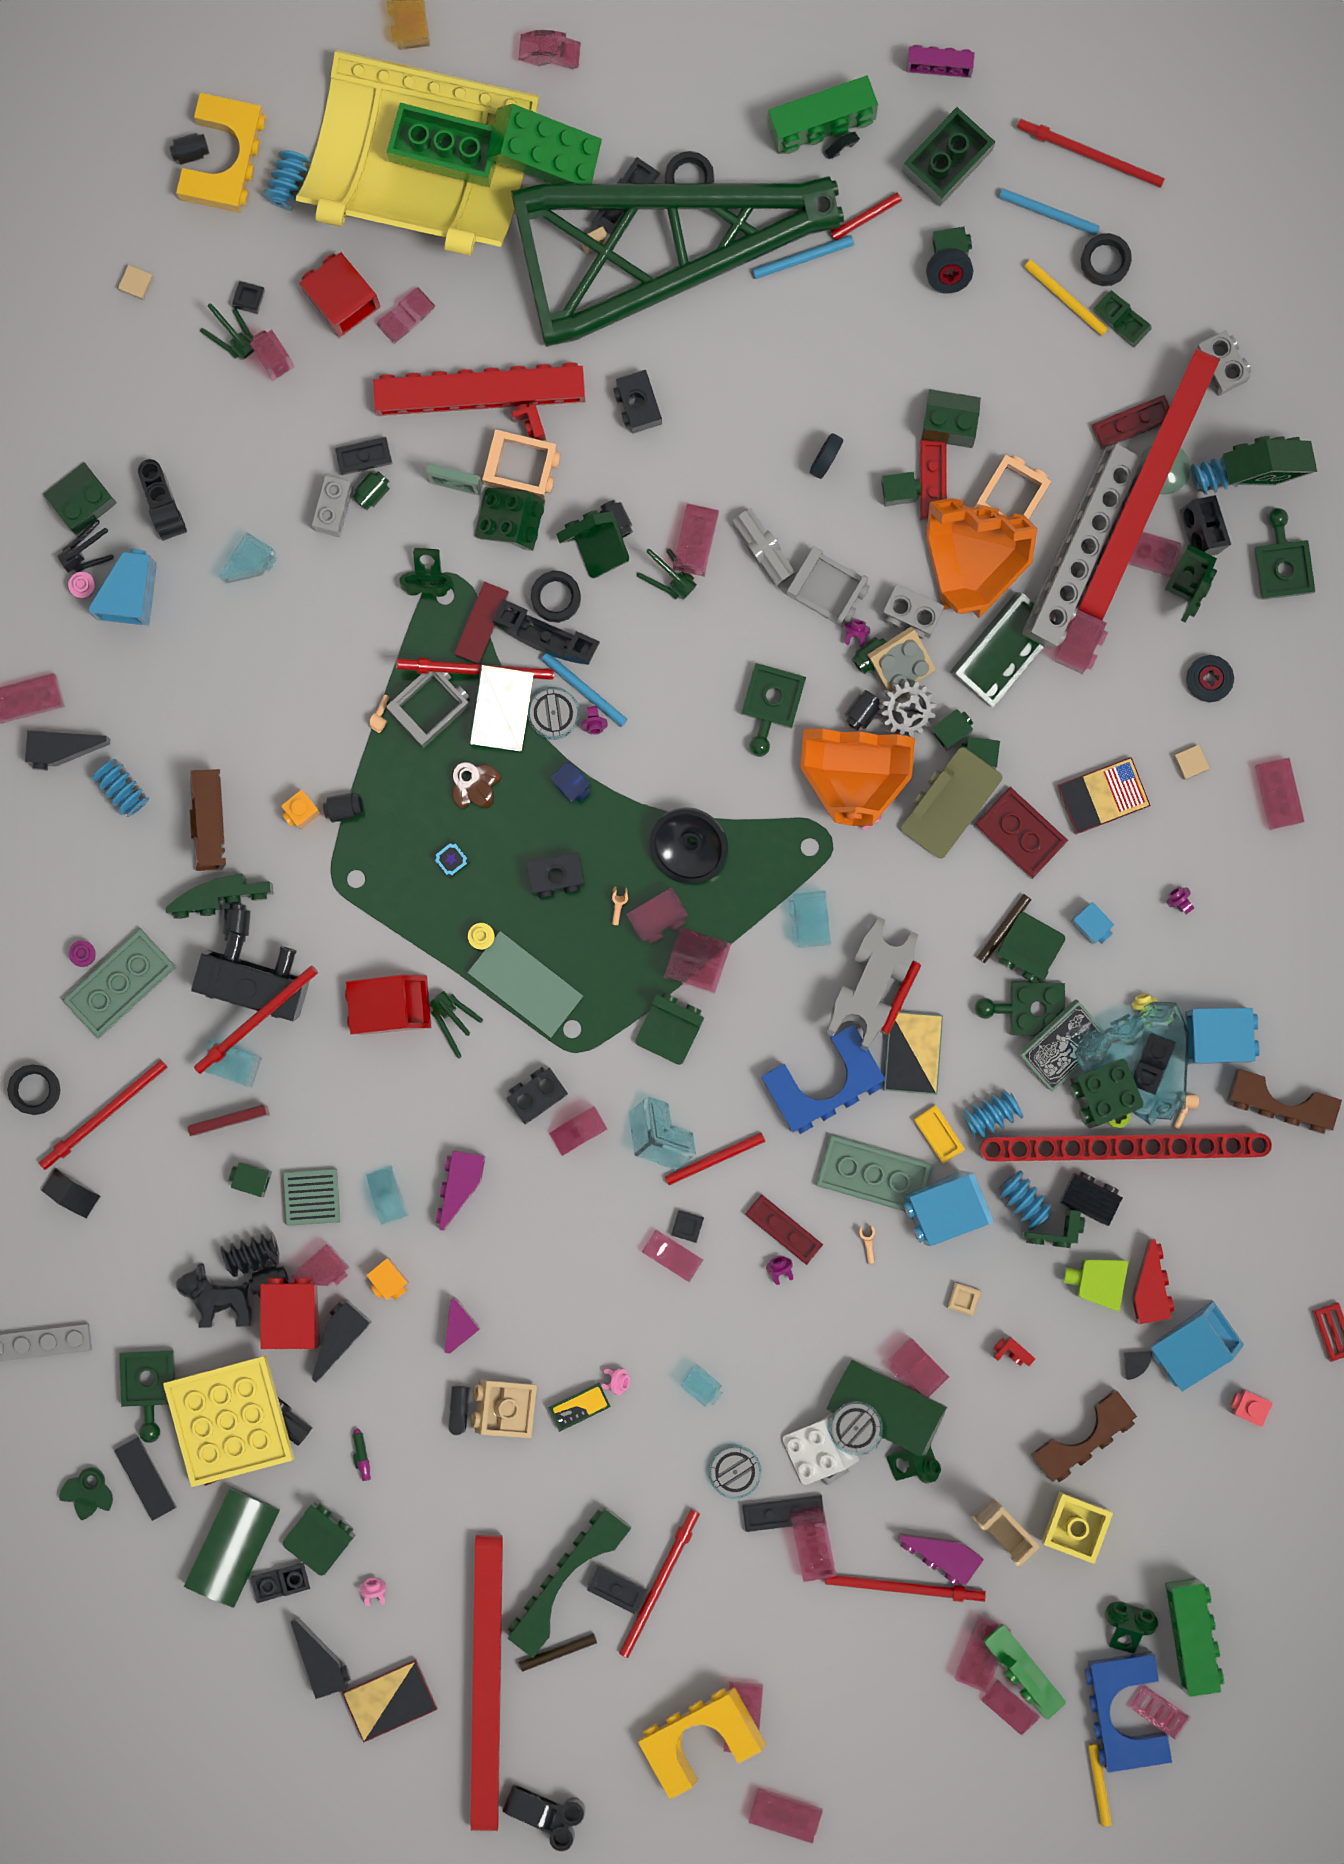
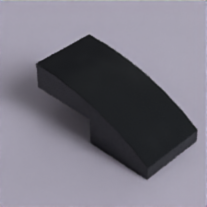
M1154 1033L1149 1035L1144 1052L1133 1076L1138 1089L1156 1095L1176 1045L1175 1041Z

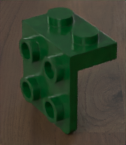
M487 488L484 493L475 531L476 538L511 543L524 550L534 551L541 517L544 513L545 500L526 491Z
M597 510L590 511L582 515L583 520H574L565 524V529L556 534L559 543L577 541L591 578H597L629 561V554L613 511L599 514Z
M1191 545L1187 546L1165 590L1188 600L1181 621L1186 623L1189 616L1195 617L1201 605L1200 602L1203 597H1206L1212 585L1211 582L1217 573V570L1214 569L1217 558Z
M1022 912L1018 915L995 957L1000 959L998 963L1009 970L1016 968L1023 972L1022 977L1035 984L1037 981L1043 982L1049 973L1050 966L1065 942V935L1029 914Z
M663 993L662 997L656 994L635 1042L638 1046L677 1065H681L704 1021V1017L700 1015L702 1011L687 1004L686 1008L676 1004L678 999L669 994Z
M1124 1059L1070 1079L1071 1085H1069L1071 1095L1075 1100L1078 1099L1081 1107L1079 1110L1080 1117L1085 1125L1088 1124L1089 1129L1137 1111L1144 1105L1128 1063Z
M1066 1210L1063 1236L1021 1232V1237H1025L1026 1243L1044 1245V1240L1053 1241L1052 1246L1071 1248V1243L1078 1244L1079 1233L1084 1232L1085 1217H1081V1211Z
M313 1502L284 1539L283 1547L315 1573L323 1576L356 1535L352 1532L353 1527L342 1519L340 1521L335 1519L331 1515L333 1512L321 1502L319 1504Z

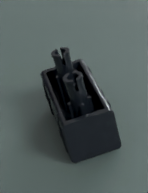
M230 931L224 954L211 950L201 954L191 991L205 995L210 999L215 998L258 1011L298 977L290 974L297 951L281 946L275 969L239 959L246 935ZM309 982L271 1013V1017L282 1018L292 1022L298 1019Z

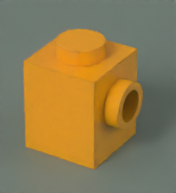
M302 789L281 805L285 810L282 816L291 827L296 824L297 827L302 829L321 814Z
M390 1258L385 1259L366 1275L373 1283L370 1288L379 1299L384 1297L388 1300L393 1297L396 1300L407 1291L404 1286L409 1283Z

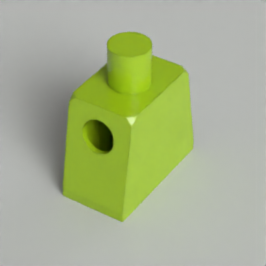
M1083 1259L1081 1270L1065 1268L1063 1283L1077 1285V1297L1111 1310L1120 1311L1129 1261Z

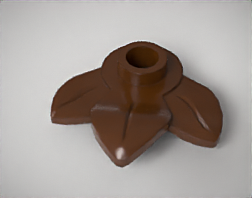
M462 762L454 768L452 774L455 783L452 791L453 800L461 809H464L470 801L481 807H490L493 803V792L490 786L498 783L502 778L497 770L489 765L483 764L475 767L469 762ZM469 771L471 774L470 779L463 780L461 777L462 773Z

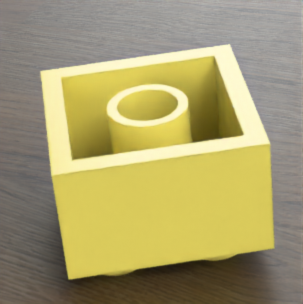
M1059 1491L1041 1543L1095 1564L1113 1513L1110 1510Z

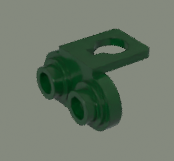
M414 548L415 571L407 572L400 577L401 589L411 596L420 593H432L435 597L445 596L447 591L452 588V579L448 574L442 573L440 550ZM429 555L434 559L435 563L431 565V569L425 568V564L420 561L421 556Z
M931 1445L927 1454L923 1457L908 1450L887 1456L889 1466L896 1481L917 1475L920 1481L928 1484L935 1482L941 1473V1465L935 1459ZM897 1459H902L904 1462L908 1461L909 1466L906 1467L905 1472H901L896 1465Z
M1119 1601L1110 1603L1105 1611L1107 1622L1116 1627L1109 1642V1646L1115 1649L1135 1653L1142 1636L1153 1634L1158 1627V1619L1149 1609H1141ZM1127 1634L1130 1635V1639L1133 1642L1131 1644H1122L1118 1639Z

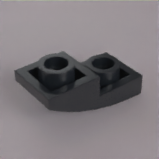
M304 1563L250 1577L256 1603L310 1589Z

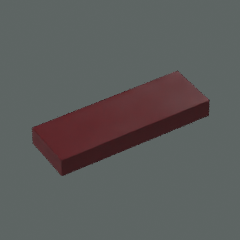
M1162 395L1092 424V430L1101 450L1105 449L1106 446L1120 443L1161 426L1170 406L1165 395Z
M484 581L454 653L456 656L475 664H480L496 626L493 623V619L503 600L507 599L509 591Z
M260 1105L192 1124L187 1128L190 1136H197L270 1115L268 1106Z
M762 1194L745 1213L748 1218L806 1265L823 1246L819 1240Z

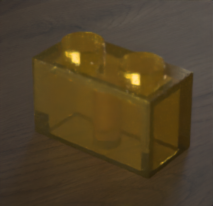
M424 0L387 1L389 17L394 16L395 25L390 26L392 41H397L399 50L430 46Z

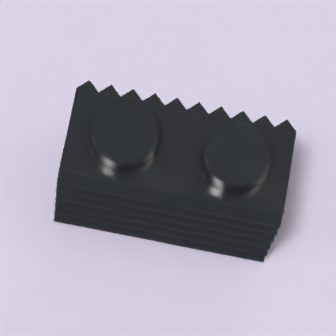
M1082 1171L1079 1175L1072 1174L1059 1203L1075 1211H1081V1214L1109 1226L1123 1197L1117 1195L1119 1190L1106 1183L1103 1187L1093 1183L1095 1178Z

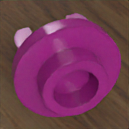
M853 619L845 624L844 630L847 632L845 644L849 645L850 639L853 636H857L860 639L859 647L865 644V636L869 635L871 630L866 625V622Z
M597 706L587 707L588 719L582 721V730L591 735L602 733L608 726L607 720L599 717Z
M1177 887L1168 894L1169 898L1166 903L1169 907L1177 906L1186 915L1194 909L1192 903L1187 899L1191 894L1189 888Z
M81 940L75 942L70 947L69 958L74 965L86 967L95 960L96 951L91 943Z
M776 1256L767 1264V1273L772 1275L776 1285H780L778 1277L782 1274H787L789 1280H793V1273L791 1271L793 1264L790 1258Z

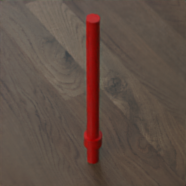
M1020 118L1017 129L1034 135L1035 139L1039 141H1049L1159 188L1162 187L1165 180L1161 176L1052 132L1050 127L1043 124L1038 126Z
M420 657L417 660H396V669L416 670L417 673L428 674L430 671L479 675L480 666L482 665L429 661V658ZM487 665L533 672V679L553 680L554 677L553 669Z
M312 965L308 967L219 1045L215 1044L207 1051L208 1054L194 1065V1069L199 1074H202L214 1062H220L226 1056V1052L315 977L318 974L316 968Z
M162 1060L157 1062L65 1141L60 1140L54 1145V1150L38 1162L40 1166L47 1170L61 1157L64 1159L72 1152L70 1149L167 1069V1065Z
M690 1509L682 1527H678L674 1535L676 1539L619 1652L620 1655L629 1658L685 1543L688 1544L693 1535L691 1531L700 1515L696 1510Z
M826 1574L825 1585L952 1598V1601L964 1602V1600L985 1602L986 1591L965 1589V1586L960 1585L944 1587Z

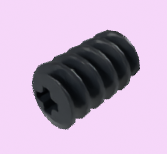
M272 1231L269 1240L262 1233L259 1243H257L253 1236L250 1237L249 1246L246 1245L243 1239L240 1240L239 1249L232 1242L230 1243L229 1252L223 1246H220L226 1270L233 1277L238 1276L239 1269L243 1274H247L249 1266L253 1271H257L259 1269V1262L264 1268L269 1266V1259L274 1265L279 1263V1248Z

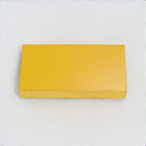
M936 1105L913 1119L942 1164L965 1150Z

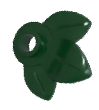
M90 1467L83 1470L79 1477L65 1482L60 1491L59 1500L63 1502L74 1501L79 1519L85 1520L94 1514L97 1507L109 1511L113 1503V1494L105 1485L103 1472L98 1468ZM89 1476L96 1478L97 1482L94 1486L88 1483Z

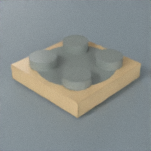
M912 626L867 654L885 689L890 692L893 690L892 683L901 686V680L905 679L910 685L912 680L918 682L936 671Z

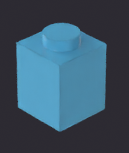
M1094 902L1090 903L1071 921L1092 945L1097 941L1102 944L1113 934L1110 929L1114 924Z

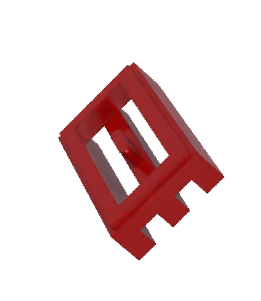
M1339 1302L1312 1311L1330 1362L1344 1358V1350L1330 1312L1335 1310L1344 1336V1316ZM1321 1314H1325L1338 1354H1334Z

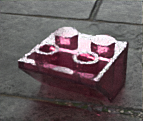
M681 928L664 978L715 994L731 944Z

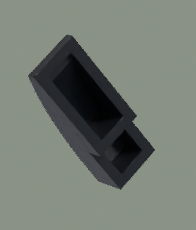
M636 157L624 177L620 178L617 184L655 183L661 173ZM599 210L592 222L599 227L603 226L604 230L611 234L625 210Z

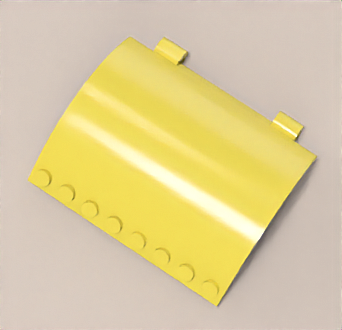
M336 50L334 52L329 95L318 143L306 179L296 195V201L317 205V222L343 227L346 215L433 234L446 237L445 251L467 256L472 255L475 241L501 247L515 211L511 191L521 189L524 177L523 172L496 162L491 185L486 187L389 162L386 153L400 103L494 126L497 109L513 103L537 113L540 95Z

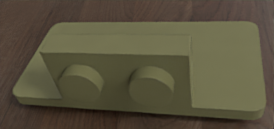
M960 747L942 772L936 770L928 783L932 786L927 793L921 791L912 804L916 807L902 825V831L936 857L944 858L1003 779L1002 774L966 747Z

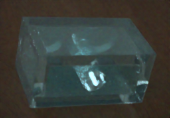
M826 891L793 894V900H789L790 916H795L796 926L791 927L793 943L798 942V948L830 945Z

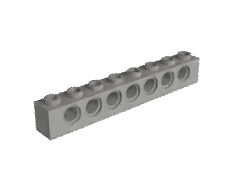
M1117 443L1106 446L1025 624L1022 635L1046 648L1058 647V645L1063 643L1067 635V625L1077 613L1078 608L1076 605L1088 589L1087 581L1090 574H1093L1098 567L1099 561L1097 559L1099 554L1106 548L1109 542V532L1120 518L1118 512L1122 504L1130 496L1131 491L1129 488L1131 483L1140 474L1142 457ZM1114 471L1119 475L1118 483L1113 478ZM1104 494L1108 498L1107 506L1103 503L1102 500ZM1093 518L1098 522L1097 530L1092 526ZM1083 541L1087 544L1086 553L1081 548ZM1072 564L1077 569L1075 577L1071 573ZM1061 588L1066 592L1065 600L1060 596ZM1051 611L1056 617L1054 624L1049 619Z

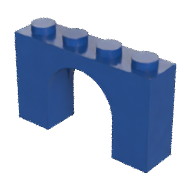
M855 1025L830 1038L845 1064L847 1074L844 1087L835 1097L827 1100H815L803 1094L785 1063L761 1076L792 1133L798 1130L799 1134H802L814 1127L811 1122L821 1117L822 1121H825L837 1114L835 1108L844 1104L848 1108L860 1101L858 1095L867 1091L871 1095L883 1088L881 1082L886 1079L869 1049L867 1051L860 1049L862 1037Z
M1150 1651L1088 1661L1089 1668L1085 1669L1087 1685H1092L1093 1695L1089 1696L1091 1711L1097 1714L1098 1722L1093 1723L1096 1739H1101L1102 1749L1098 1750L1100 1766H1105L1107 1772L1110 1773L1172 1763L1169 1739L1165 1732L1140 1736L1125 1735L1114 1728L1110 1718L1111 1703L1121 1690L1129 1686L1159 1682L1155 1654Z

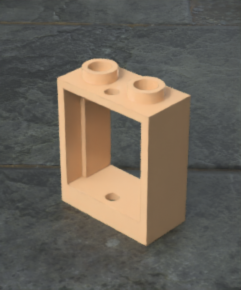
M495 429L483 476V484L498 489L530 492L545 500L546 493L551 494L554 478L551 477L553 468H558L561 453L557 452V445L554 443ZM505 442L548 452L539 487L497 477Z
M1005 455L974 508H977L979 504L991 507L985 502L1004 470L1008 467L1040 486L1024 513L1029 519L1051 481L1047 479L1048 475L1036 468L1031 470L1026 467L1025 462L1015 455L1011 457Z

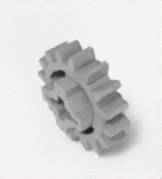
M905 679L901 680V686L892 683L893 690L891 692L884 690L887 698L879 700L884 705V708L878 710V713L885 715L881 722L884 725L889 724L887 730L892 733L895 731L899 735L906 733L909 737H913L914 731L922 734L923 725L931 726L927 721L928 718H935V714L930 711L936 707V704L929 701L934 695L926 692L928 687L923 684L919 686V682L912 680L910 685ZM919 698H921L923 707H921L919 704ZM900 706H901V707H905V706H906V707H909V706H911V707L914 708L915 710H905V711H904L903 709H901V708H899V707H900ZM892 710H894L896 714L895 719L893 718Z

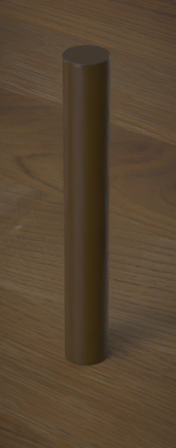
M1025 894L1021 896L976 957L984 964L987 962L1011 929L1018 915L1029 905L1032 900Z
M592 1633L535 1655L534 1658L530 1657L519 1661L521 1671L524 1672L597 1644L595 1634Z

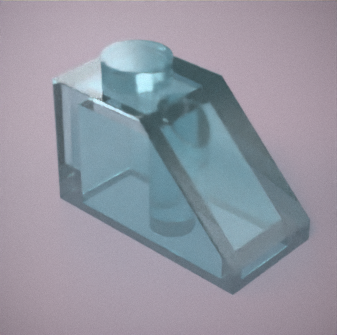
M246 532L220 573L219 578L225 583H231L261 576L265 570L270 571L277 559L274 557L276 552L272 547Z
M392 1166L366 1174L381 1225L409 1216Z

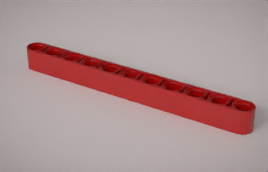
M1196 348L1082 600L1079 611L1103 621L1220 358Z
M1262 1133L993 1137L982 1141L979 1146V1153L984 1160L990 1162L1264 1157L1269 1154L1272 1149V1142L1267 1135ZM1229 1138H1233L1238 1144V1148L1234 1153H1229L1225 1148V1143ZM1256 1138H1260L1264 1142V1149L1260 1153L1252 1149V1142ZM1150 1139L1158 1144V1150L1153 1155L1145 1150V1144ZM1176 1139H1180L1185 1145L1184 1151L1181 1154H1176L1172 1150V1143ZM1202 1139H1207L1211 1143V1150L1207 1154H1203L1199 1150L1198 1145ZM1096 1140L1103 1142L1105 1145V1151L1100 1156L1095 1155L1092 1151V1144ZM1122 1140H1127L1131 1144V1152L1128 1155L1121 1154L1118 1149L1119 1143ZM1017 1141L1025 1146V1153L1021 1157H1016L1011 1150L1012 1145ZM1043 1141L1049 1142L1052 1146V1152L1046 1157L1042 1156L1038 1151L1039 1144ZM1069 1141H1074L1078 1145V1152L1074 1156L1068 1155L1065 1151V1145ZM989 1142H994L998 1145L999 1152L995 1157H989L985 1153V1146Z
M503 1535L475 1536L471 1831H498Z

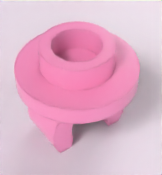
M77 572L69 580V590L77 598H87L95 590V581L90 574Z
M622 1368L604 1370L605 1374L611 1375L612 1380L610 1384H601V1387L611 1390L615 1395L623 1394L630 1384L627 1371Z
M369 1578L360 1585L359 1591L364 1597L366 1606H370V1598L378 1597L380 1604H384L386 1583L383 1580Z

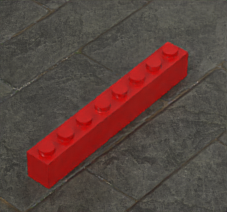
M574 362L564 363L562 367L554 368L550 364L537 365L536 369H525V366L510 367L509 371H499V368H486L484 372L473 373V370L463 369L457 371L458 374L447 375L446 371H435L431 373V376H421L420 373L405 374V377L395 378L394 375L388 374L379 376V379H373L374 404L377 416L517 407L529 403L530 406L586 402L583 366H578V363Z

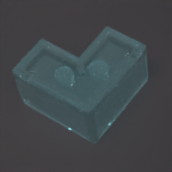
M208 1040L205 1050L208 1051L215 1044L219 1045L220 1043ZM230 1047L226 1052V1056L220 1062H214L204 1072L252 1088L262 1057Z
M647 1096L629 1112L634 1155L636 1157L678 1170L696 1154L693 1132L672 1125L668 1103Z

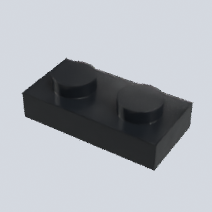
M386 437L335 448L341 475L393 464Z
M600 1565L587 1588V1591L633 1614L636 1613L647 1590Z

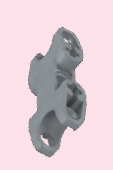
M878 917L873 927L865 935L854 961L865 966L857 987L854 990L845 985L842 986L832 1008L827 1034L834 1036L838 1027L843 1022H856L863 1030L860 1049L865 1051L868 1050L874 1038L880 1033L892 1008L880 1002L891 977L899 982H903L914 958V950L918 934L911 932L903 945L897 947L890 946L882 937L885 919Z

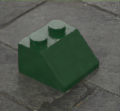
M929 389L921 440L973 448L979 420L981 397Z
M85 462L43 494L75 535H78L117 504Z

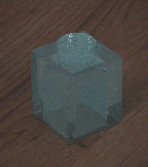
M698 1364L680 1385V1387L704 1406L708 1403L714 1405L723 1393L719 1390L722 1384Z

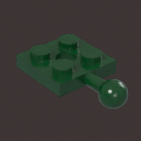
M1274 508L1268 513L1267 521L1274 528L1276 544L1255 547L1261 599L1314 594L1316 591L1309 541L1287 543L1284 526L1288 522V514L1282 508ZM1282 563L1290 565L1292 574L1288 577L1281 576L1278 572V566Z
M755 663L741 715L761 720L757 736L749 743L750 752L754 756L762 757L769 752L770 743L767 737L771 723L792 729L806 677ZM770 689H777L781 693V699L777 703H771L767 700L766 693Z
M1011 982V1003H994L989 998H981L975 1004V1013L982 1019H988L994 1014H1011L1010 1036H1036L1065 1009V983L1035 984L1032 982ZM1034 1002H1040L1044 1005L1045 1011L1041 1017H1036L1031 1013V1005Z
M174 1350L119 1353L121 1407L143 1406L144 1423L139 1429V1436L144 1442H155L159 1438L161 1431L160 1427L154 1422V1405H169L163 1383L175 1380ZM144 1371H151L154 1374L155 1381L153 1385L145 1386L141 1382V1375Z

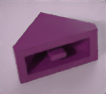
M451 1299L444 1353L450 1354L481 1329L458 1299Z

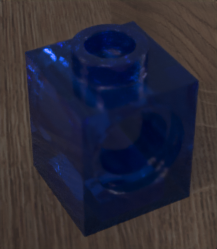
M570 760L550 777L553 784L572 804L576 800L579 803L582 802L591 793L588 790L592 787L591 783Z

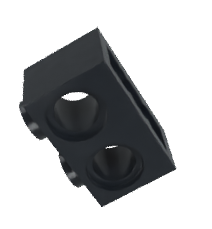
M1216 495L1193 499L1180 509L1191 546L1214 556L1232 545Z
M543 1067L539 1068L530 1075L532 1078L530 1082L525 1085L520 1082L508 1091L510 1096L506 1099L525 1125L568 1095V1092L550 1067L547 1070ZM544 1079H551L554 1082V1090L549 1094H544L540 1091L539 1085ZM523 1094H528L532 1097L533 1103L528 1109H521L518 1105V1099Z

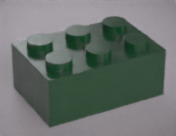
M956 107L903 163L902 173L935 203L941 206L993 151L996 141Z
M1262 436L1254 439V444H1238L1232 447L1233 451L1223 454L1229 485L1274 486L1317 472L1311 441L1300 440V437H1292L1285 440V436L1270 439V436Z

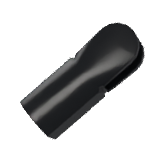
M452 1386L451 1413L448 1428L453 1435H460L466 1431L470 1387Z

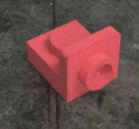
M1242 1389L1240 1393L1236 1392L1230 1407L1233 1408L1232 1414L1262 1427L1273 1403Z

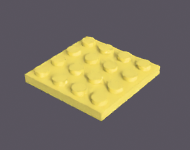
M266 1355L163 1383L191 1487L294 1460Z

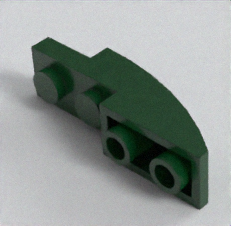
M244 874L225 876L208 881L185 892L166 907V913L173 915V919L189 918V913L199 912L200 916L216 915L215 910H222L221 899H225V903L241 902V897H251L252 901L266 900L267 895L274 894L273 884L271 882L246 884V876Z

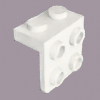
M835 1413L783 1437L786 1450L801 1483L804 1485L846 1470L860 1461L857 1453L844 1450L835 1441L832 1433Z

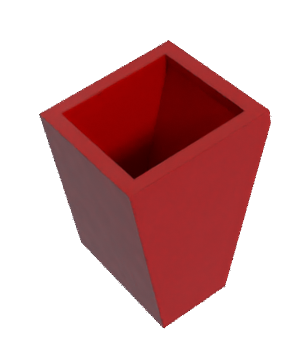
M342 252L337 255L331 254L328 256L320 268L316 271L314 269L308 271L303 275L302 281L299 283L304 293L339 338L381 308L377 294Z
M395 975L346 982L345 999L348 1003L347 1024L350 1029V1035L432 1028L427 976Z
M267 1278V1283L261 1284L260 1349H315L320 1346L317 1283H310V1278H294V1283H284V1278Z

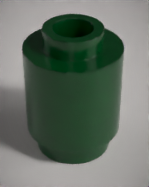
M370 471L354 489L355 493L352 498L368 511L371 506L374 508L390 490L387 486L390 481L379 471L376 474Z
M873 637L855 652L856 655L851 658L862 674L872 673L875 670L867 654L885 644L884 638L878 639Z

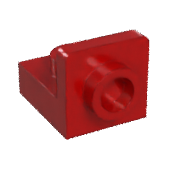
M529 403L515 407V411L511 412L513 422L529 418L528 421L524 422L528 436L534 435V438L537 440H546L536 405L530 406Z
M1010 1336L1007 1340L1002 1337L993 1348L995 1351L993 1357L997 1361L1001 1359L1008 1349L1011 1351L1009 1357L1019 1366L1025 1363L1029 1367L1036 1359Z

